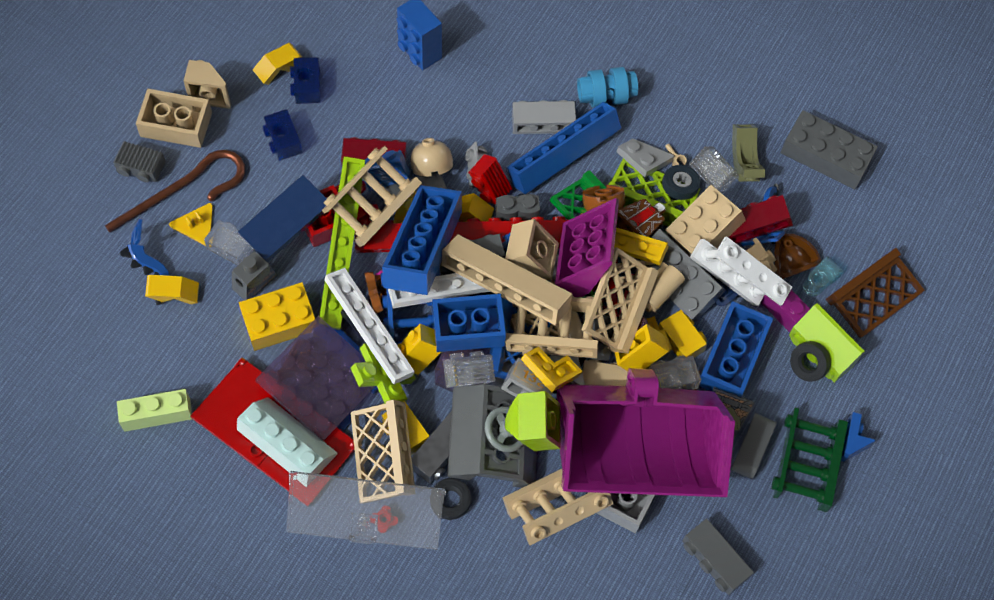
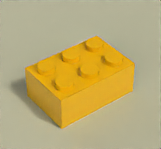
M303 282L238 302L254 351L312 333L317 329L316 319Z

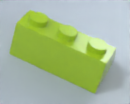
M818 303L800 319L788 335L795 346L803 342L814 341L826 348L830 355L831 366L825 377L831 379L834 383L851 370L864 353V350ZM807 353V358L818 365L817 358L813 354Z

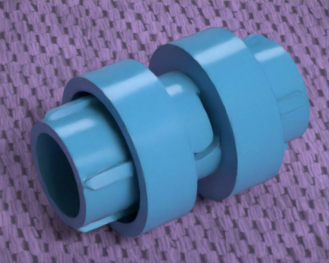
M624 67L610 68L609 75H604L601 69L590 70L587 72V77L577 79L580 103L590 102L592 108L602 102L606 103V100L609 99L612 100L613 105L627 104L628 98L638 95L637 75L634 71L626 72Z

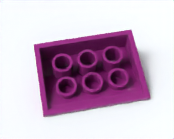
M617 198L563 223L555 285L572 293L574 297L579 298L588 294L613 263L619 204Z

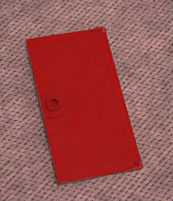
M243 357L190 416V418L307 506L312 503L355 451L354 440ZM269 397L337 452V455L308 486H305L237 430V418L253 402Z

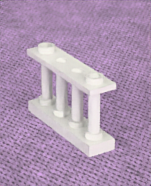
M724 237L718 249L705 239H700L690 256L693 261L753 306H759L764 295L781 306L792 289L791 285L728 237Z

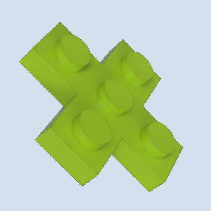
M364 343L360 350L366 362L354 363L351 367L358 386H377L385 404L386 401L390 400L406 401L408 398L401 384H411L416 379L414 374L403 381L393 384L368 345Z

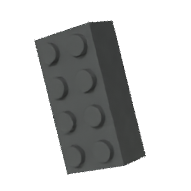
M802 110L780 153L855 190L878 146Z
M659 229L651 238L668 243V249L662 262L678 269L685 278V281L669 298L689 318L697 322L726 289L699 264L693 261L665 232ZM656 264L646 265V267L656 270L660 268Z

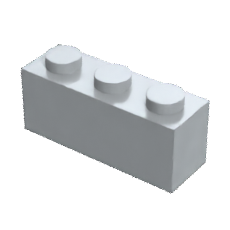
M574 101L513 102L512 105L513 134H556L576 120Z

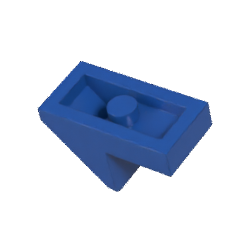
M853 412L847 419L848 425L841 461L843 462L870 448L875 442L874 439L861 436L864 423H861L862 414Z

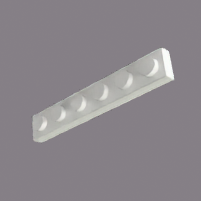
M343 268L327 274L325 282L392 383L396 384L413 376V368L347 270Z

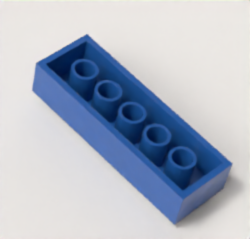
M419 186L383 264V288L428 295L442 262V250L449 244L462 213V191Z

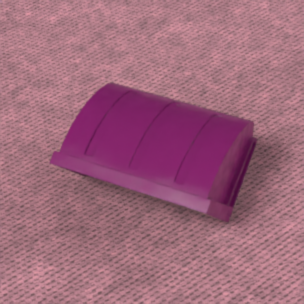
M635 368L628 369L626 386L564 385L557 389V401L560 403L561 487L563 491L728 497L735 420L714 391L659 388L658 378L652 369Z

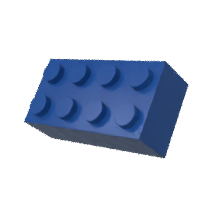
M732 301L699 378L698 386L712 391L715 387L742 397L773 318Z

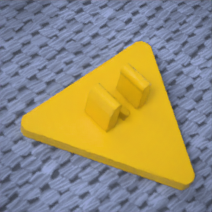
M208 203L171 221L169 225L189 238L209 246L213 206L211 203Z

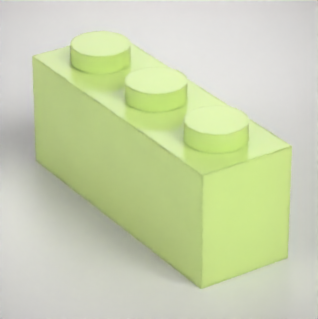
M186 389L117 401L119 424L124 432L192 419L190 418L192 415L191 402Z

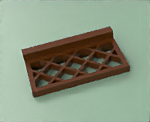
M894 248L825 299L830 306L834 304L859 338L865 336L925 291L898 257L901 253L897 248ZM896 264L900 269L901 277L891 276V267ZM877 277L886 279L885 289L875 287ZM890 280L900 282V292L890 290ZM905 283L912 284L916 292L914 294L904 293ZM861 289L870 290V300L859 298ZM875 291L885 293L884 303L874 301ZM889 294L899 296V305L889 304ZM846 300L855 302L854 312L847 311L842 303ZM859 303L869 305L868 315L858 313ZM874 306L884 308L883 317L873 316ZM858 317L868 319V326L864 331L857 324Z

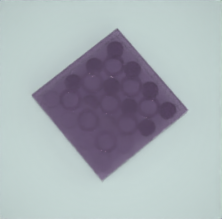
M319 316L255 380L300 423L322 441L376 387L358 386L351 367L354 363L366 362L364 357Z

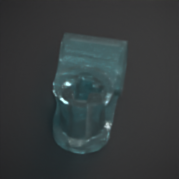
M827 256L810 272L808 279L803 284V289L806 294L817 296L830 284H833L842 275L844 270Z

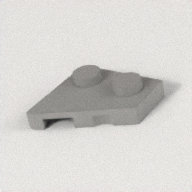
M635 139L623 143L617 149V153L644 177L672 163L675 157L673 154Z

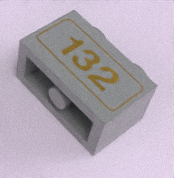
M520 358L510 368L501 387L502 390L515 397L520 393L546 391L551 396L553 394Z

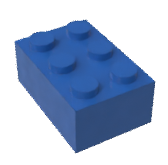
M409 0L399 6L396 18L398 23V46L403 52L406 51L415 66L418 65L423 71L442 59V23L421 0Z
M501 294L432 299L437 352L505 346L506 332Z

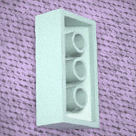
M269 397L253 402L237 418V430L305 486H308L337 455L335 450Z

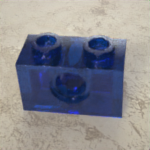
M319 57L294 58V66H290L291 79H294V84H290L291 96H295L296 104L321 103Z
M287 109L263 117L265 125H262L265 137H270L271 142L268 144L272 155L276 154L278 160L281 161L302 154L301 142Z

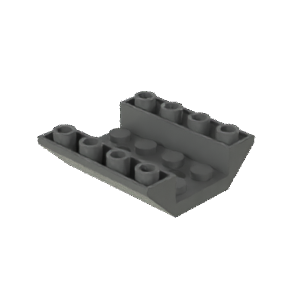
M486 384L453 388L448 477L471 480L475 476L513 481V487L523 488L536 481L537 451H533L523 444L516 451L504 452L506 458L505 461H501L496 456L498 449L491 445L485 433V421L490 412L499 406L510 407L516 398L515 396L502 390L501 387ZM496 417L492 422V432L495 438L500 433V425ZM508 436L503 444L512 445L518 440L514 436Z

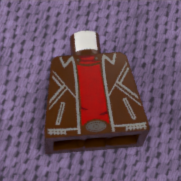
M641 199L618 210L616 228L651 238L661 229L665 221L662 215L665 214L666 209L661 203H656L652 206L646 199Z

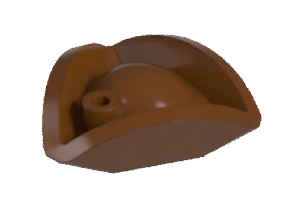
M785 233L775 242L774 257L776 261L774 262L777 269L775 274L782 279L808 270L821 263V257L816 248L801 236Z

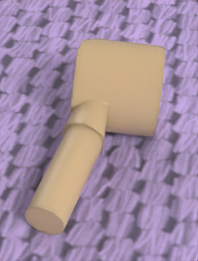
M670 144L665 146L668 152L675 156L672 166L679 165L677 161H681L682 165L687 163L686 157L681 154L677 155Z

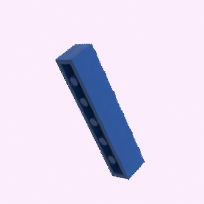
M602 102L507 166L513 187L524 194L532 191L536 186L548 180L558 171L564 169L567 165L620 130L621 125L616 108Z

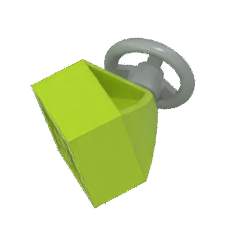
M546 391L518 394L510 407H498L487 416L485 433L488 441L493 447L503 452L516 451L523 444L533 451L561 449L560 403ZM495 417L500 425V433L497 438L494 437L492 432V422ZM508 436H514L518 440L512 445L503 444Z

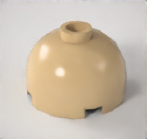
M434 138L422 140L412 151L411 168L415 175L428 177L432 176L431 172L436 171L440 175L453 167L450 149L445 143L434 140Z

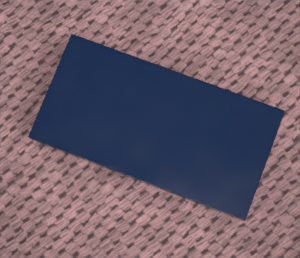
M302 175L243 226L238 233L268 263L324 213L322 209L326 206L324 201L327 198Z

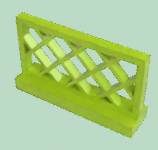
M623 158L609 185H617L616 182L625 181L627 187L624 188L626 196L624 206H628L641 199H646L654 206L656 203H661L656 201L655 198L663 196L666 201L663 204L666 209L665 214L662 215L665 219L663 225L669 227L683 213V211L676 209L674 206L682 204L686 210L697 199L701 188L698 189L697 194L691 199L671 202L662 185L664 173L656 171L649 175L654 180L645 182L643 175ZM624 166L632 168L634 173L626 174L623 169ZM638 177L641 184L632 186L629 179ZM657 185L660 192L651 193L649 187ZM644 188L647 195H641L635 190Z

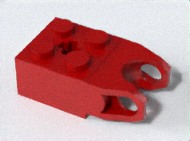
M362 181L361 193L366 190L364 181ZM339 185L329 186L320 190V192L326 198L331 194L336 196ZM377 204L372 205L376 210L379 209ZM359 205L357 221L370 220L371 216ZM332 208L330 211L323 213L305 229L313 247L331 240L335 211Z

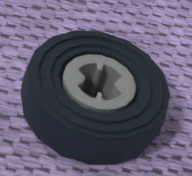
M685 165L671 166L663 176V189L672 198L678 200L691 199L698 192L700 177L691 167Z

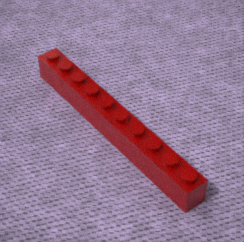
M563 216L553 217L552 220H544V217H532L531 219H535L559 243L558 249H560L563 223L568 220H565ZM521 217L510 218V221H501V218H489L488 221H480L479 218H469L467 222L457 223L450 242L457 235L469 240H476L487 235L500 234L501 242H504L502 237L511 232L512 225L524 221ZM370 220L359 221L362 226L364 224L368 226L371 222ZM387 220L365 245L359 247L355 243L356 253L389 252L402 223H394V220Z

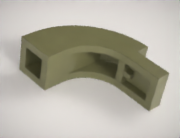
M733 124V162L735 174L739 182L760 181V178H765V168L760 165L758 160V128L754 124Z

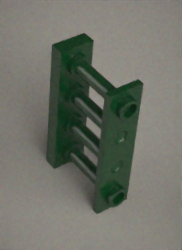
M794 408L791 414L786 415L784 422L787 432L778 475L774 476L771 489L774 490L773 498L778 499L783 490L816 499V502H819L818 510L827 513L833 504L848 422L839 419L835 426L826 427L797 419L799 408ZM795 427L828 436V439H831L830 447L824 448L794 440ZM791 448L824 457L827 460L826 468L820 469L789 460ZM787 469L819 477L823 481L822 489L816 490L785 481Z

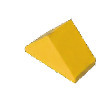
M475 193L462 196V213L458 221L467 222L469 218H479L480 221H488L489 218H492L494 208Z

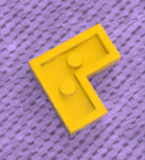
M539 346L525 353L521 358L551 392L578 378L583 372L568 355L553 362Z

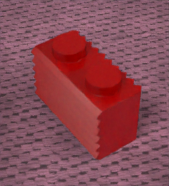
M484 154L468 172L472 177V184L479 189L480 198L487 203L496 204V198L507 195L512 190V186L496 157Z

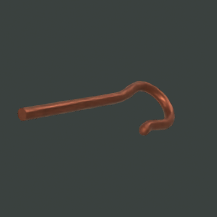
M217 150L209 153L189 174L109 222L105 227L110 233L188 185L204 172L214 160L219 158L230 159L236 164L237 172L231 180L216 186L210 191L207 199L212 202L218 195L236 187L242 181L245 175V164L238 154L229 150Z

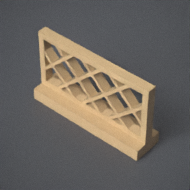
M614 248L613 263L601 277L581 330L607 345L608 349L613 352L629 353L659 271L646 267L619 248ZM619 256L623 267L617 270L616 260ZM632 267L637 268L634 279H632L630 271ZM625 272L627 282L624 284L620 282L619 273ZM610 277H613L615 288L609 290L608 281ZM628 287L629 292L625 299L622 289ZM617 292L619 303L613 305L611 294ZM605 297L607 308L601 311L600 302ZM620 307L621 313L617 320L614 309ZM609 312L611 323L605 326L603 315ZM597 318L600 329L594 331L591 329L593 320ZM613 327L614 332L611 340H609L607 330Z
M390 400L386 401V404L352 411L351 421L360 502L365 503L399 495L415 494L405 402ZM387 410V419L382 424L377 420V417L381 411ZM366 415L369 418L364 429L359 425V416ZM373 423L381 427L375 438L368 433ZM384 432H387L390 437L386 447L379 442ZM365 436L372 441L366 451L362 448L361 444ZM376 445L383 450L378 460L370 455ZM387 454L392 457V465L389 469L382 465ZM367 459L374 463L369 474L364 471V464ZM378 468L386 473L380 483L373 478ZM390 477L395 481L394 491H388L384 487ZM371 481L377 488L372 495L367 496L366 487Z

